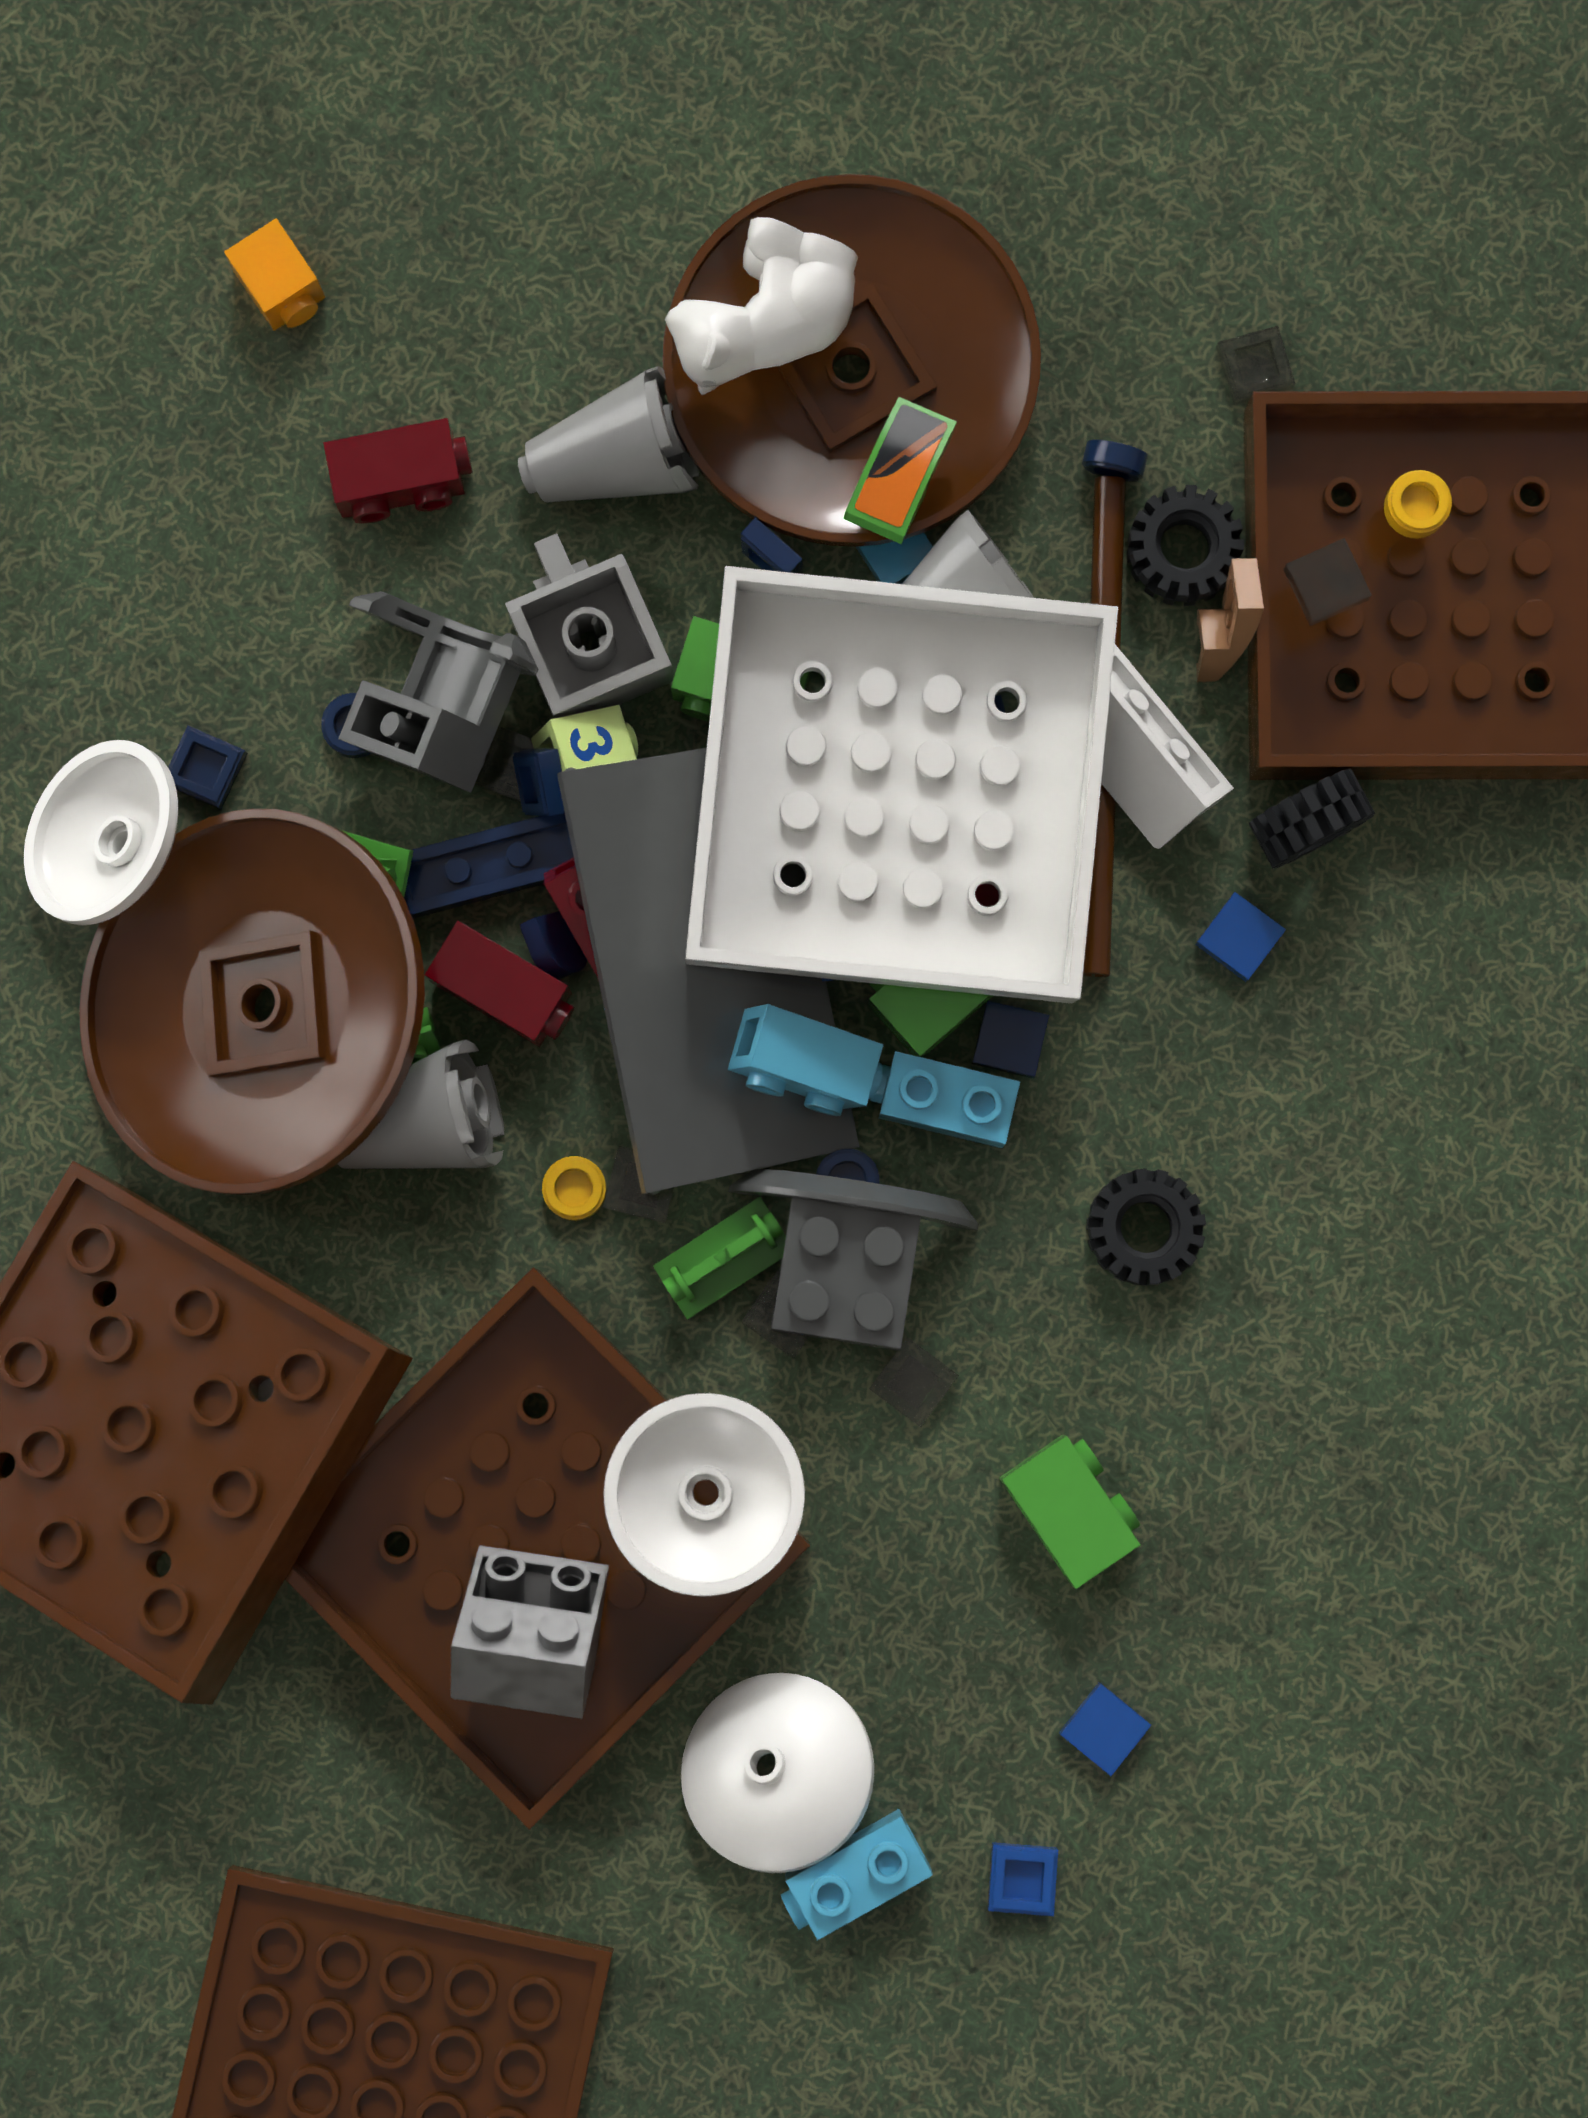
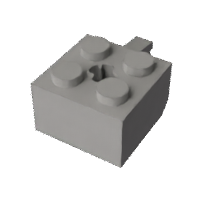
M557 533L535 542V549L546 576L533 581L536 588L535 591L505 603L518 637L526 642L539 669L536 678L553 718L620 705L672 683L674 679L672 664L623 554H619L591 567L588 566L585 559L571 565ZM593 631L595 638H599L600 647L595 650L586 651L585 646L582 645L580 635Z

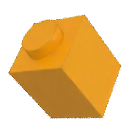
M277 218L224 251L234 273L273 331L284 324L288 328H294L305 323L318 311L319 306L317 303L326 298L317 277Z

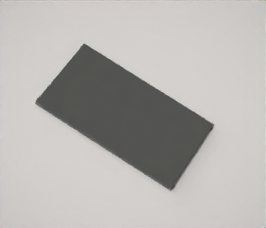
M707 748L581 769L571 767L557 773L642 1194H658L664 1189L833 1153L840 1149L859 1147L852 1108L842 1109L841 1116L816 1112L804 1106L805 1096L787 1090L784 1091L783 1096H773L752 1090L746 1086L748 1077L728 1070L744 1009L770 1004L835 1027L826 981L822 982V978L686 964L685 957ZM788 864L780 872L781 880L789 887L800 886L805 881L804 870L797 864Z

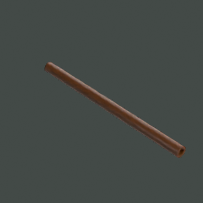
M1101 476L1095 478L1090 604L1118 607L1115 645L1121 649L1126 479L1118 476ZM1102 784L1083 976L1095 974V977H1109L1111 964L1116 801Z

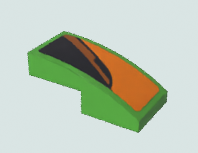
M898 397L861 474L843 519L902 544L925 498L935 470L953 436L957 422Z

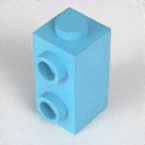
M765 1004L744 1009L728 1070L748 1077L746 1086L752 1090L773 1096H783L784 1091L787 1090L805 1096L804 1106L808 1109L827 1115L841 1116L842 1109L867 1106L868 1099H871L877 1092L883 1075V1066L879 1063L884 1044L776 1006Z
M897 1051L894 1053L891 1066L882 1064L883 1075L880 1086L875 1095L870 1099V1101L882 1104L879 1119L1003 1148L1006 1144L1020 1081Z
M900 1809L851 1835L837 1851L821 1862L801 1870L786 1872L785 1881L789 1890L780 1895L796 1927L800 1930L809 1925L816 1939L819 1940L933 1876V1873Z

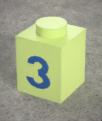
M620 705L550 719L531 738L533 748L558 749L562 772L571 767L581 769L635 760L638 756V741L635 731L629 723H625Z

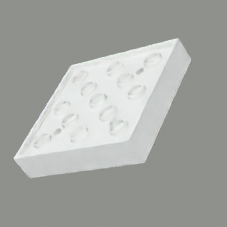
M725 566L685 957L686 964L1062 1003H1074L1081 999L1118 607ZM814 671L824 678L825 686L821 691L809 693L801 687L800 678L806 672ZM1002 691L1012 693L1018 702L1017 709L1011 713L999 711L994 703L995 695ZM797 864L803 868L806 878L800 886L789 887L783 883L780 872L786 865ZM991 884L998 890L999 900L996 905L985 907L978 903L975 891L979 885Z

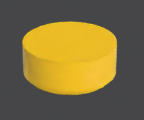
M1414 470L1401 475L1387 492L1384 501V513L1389 525L1397 533L1408 538H1424L1435 533L1448 518L1452 507V497L1446 483L1436 474L1425 470Z
M569 1156L556 1161L547 1170L542 1183L543 1198L549 1209L559 1217L571 1221L583 1220L594 1215L603 1205L607 1193L606 1180L599 1167L592 1161L579 1156Z

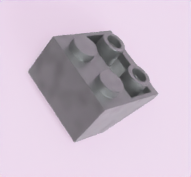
M479 1545L451 1646V1698L583 1719L595 1666L609 1565Z

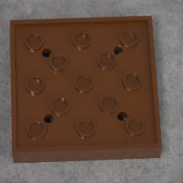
M1588 391L1253 392L1244 410L1246 558H1257L1264 610L1258 628L1247 646L1250 780H1322L1350 768L1357 780L1588 779ZM1414 470H1425L1439 476L1448 486L1452 497V507L1446 521L1435 533L1424 538H1408L1397 533L1389 525L1384 513L1385 497L1393 483L1401 475ZM1337 489L1347 491L1352 498V504L1347 507L1336 505L1332 500L1331 492ZM1531 489L1535 491L1539 497V505L1532 507L1524 504L1520 498V490ZM1341 673L1350 675L1356 684L1355 691L1349 693L1340 691L1335 684V676ZM1527 673L1538 674L1543 679L1544 689L1542 692H1533L1527 688L1524 680Z
M72 1161L0 1282V1586L179 1702L212 1705L413 1358L98 1171ZM115 1285L117 1291L116 1298L112 1304L105 1306L103 1294L109 1286ZM271 1379L274 1387L273 1393L268 1400L262 1402L258 1396L259 1386L263 1381ZM12 1455L15 1459V1469L10 1476L5 1477L2 1466L5 1459ZM167 1553L171 1558V1568L166 1575L160 1576L157 1571V1561L162 1554Z
M534 1267L374 1425L285 1578L303 1599L529 1830L810 1546V1542L797 1531L795 1539L786 1554L762 1578L739 1590L712 1596L683 1594L662 1587L641 1574L626 1559L612 1536L605 1513L604 1485L606 1472L614 1449L628 1428L647 1411L668 1401V1399L539 1269ZM533 1393L542 1394L548 1401L546 1414L538 1419L529 1416L525 1410V1401ZM701 1480L694 1486L693 1494L696 1501L700 1504L710 1505L718 1499L719 1490L713 1481ZM395 1531L404 1533L409 1539L410 1547L404 1556L392 1554L387 1547L388 1537ZM479 1545L609 1565L595 1666L583 1719L451 1698V1646Z

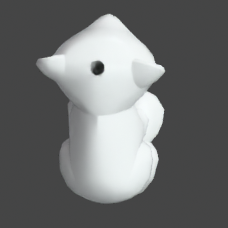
M757 217L752 219L743 253V268L750 276L759 280V292L751 298L745 307L714 301L683 300L675 308L671 309L665 318L668 329L674 338L683 370L698 385L701 395L753 370L781 366L822 351L836 341L847 326L853 309L855 276L853 273L858 260V255L855 251L839 241L820 234L803 233L797 228L773 218Z

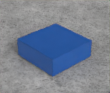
M1234 892L1195 945L1243 981L1247 982L1286 929Z
M1099 1682L1060 1730L1059 1734L1107 1774L1112 1776L1152 1725Z
M992 1842L988 1911L1054 1916L1058 1848Z

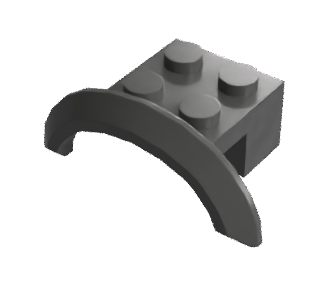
M382 591L355 596L351 599L349 606L388 624L423 637V640L401 694L362 680L338 739L384 760L471 793L520 673L536 676L539 670L526 642L511 633L497 636L461 624Z
M755 1169L732 1183L728 1191L756 1197L792 1198L770 1331L890 1350H899L902 1346L920 1220L924 1219L949 1227L978 1231L979 1226L961 1201L901 1187L825 1175Z

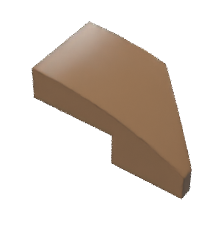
M1257 558L1231 559L1222 609H1197V626L1199 627L1201 643L1198 663H1196L1197 682L1218 681L1241 657L1258 628L1264 604Z

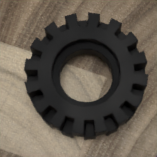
M1186 485L1182 492H1177L1176 487L1173 486L1166 488L1159 498L1153 495L1146 501L1143 510H1139L1127 540L1129 542L1126 552L1127 562L1132 564L1133 570L1131 574L1136 583L1141 580L1146 586L1144 592L1151 597L1157 594L1164 598L1162 603L1172 606L1175 601L1184 602L1185 607L1194 606L1201 599H1204L1206 602L1214 598L1217 592L1226 586L1231 559H1240L1244 551L1245 539L1240 540V534L1243 530L1240 518L1233 520L1231 516L1234 508L1228 501L1220 505L1215 501L1218 493L1210 489L1207 490L1205 495L1196 493L1197 485ZM1190 525L1199 529L1204 534L1208 542L1209 552L1202 564L1194 568L1182 569L1173 566L1166 560L1161 550V538L1173 526Z
M1350 768L1340 771L1331 777L1328 776L1315 785L1308 786L1300 790L1299 793L1280 801V804L1272 806L1264 811L1263 814L1256 816L1252 819L1253 821L1249 822V825L1270 865L1275 869L1287 863L1289 864L1301 856L1307 855L1317 848L1332 842L1334 839L1349 833L1352 829L1371 819L1375 812Z
M1145 1168L1124 1173L1104 1186L1090 1206L1091 1211L1086 1224L1090 1250L1095 1253L1099 1265L1104 1270L1106 1269L1113 1274L1114 1278L1122 1282L1126 1281L1134 1285L1146 1286L1172 1280L1181 1275L1186 1268L1191 1267L1197 1259L1196 1255L1199 1249L1203 1248L1205 1241L1203 1226H1206L1205 1214L1201 1215L1198 1206L1201 1202L1196 1193L1192 1195L1186 1188L1188 1185L1180 1178L1175 1179L1169 1176V1172L1159 1169L1150 1171ZM1146 1202L1154 1204L1161 1208L1169 1219V1237L1166 1243L1155 1252L1143 1253L1136 1251L1125 1242L1122 1236V1218L1125 1212L1137 1203Z

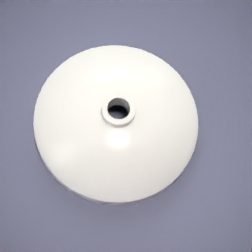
M112 740L102 742L72 758L48 784L32 814L24 847V869L28 887L35 901L48 914L76 925L101 923L119 915L133 905L156 881L171 853L178 823V797L175 782L169 768L158 755L131 741Z
M711 1393L684 1395L670 1399L655 1406L638 1418L628 1428L614 1449L609 1461L604 1485V1505L608 1525L616 1544L626 1559L641 1574L656 1584L675 1592L696 1596H712L733 1592L754 1583L771 1571L783 1558L795 1539L801 1523L805 1501V1487L800 1462L792 1444L781 1428L769 1416L751 1404L737 1398ZM711 1480L717 1485L719 1496L713 1504L703 1505L696 1501L693 1490L697 1482Z
M769 1673L754 1676L736 1683L717 1696L706 1707L693 1726L684 1749L681 1765V1785L685 1806L690 1819L701 1837L710 1847L731 1862L751 1870L767 1873H785L801 1870L821 1862L837 1851L851 1837L863 1819L870 1802L874 1783V1757L871 1742L861 1719L844 1698L823 1683L809 1677L791 1673ZM765 1754H773L776 1759L774 1770L769 1775L759 1776L757 1772L758 1760Z

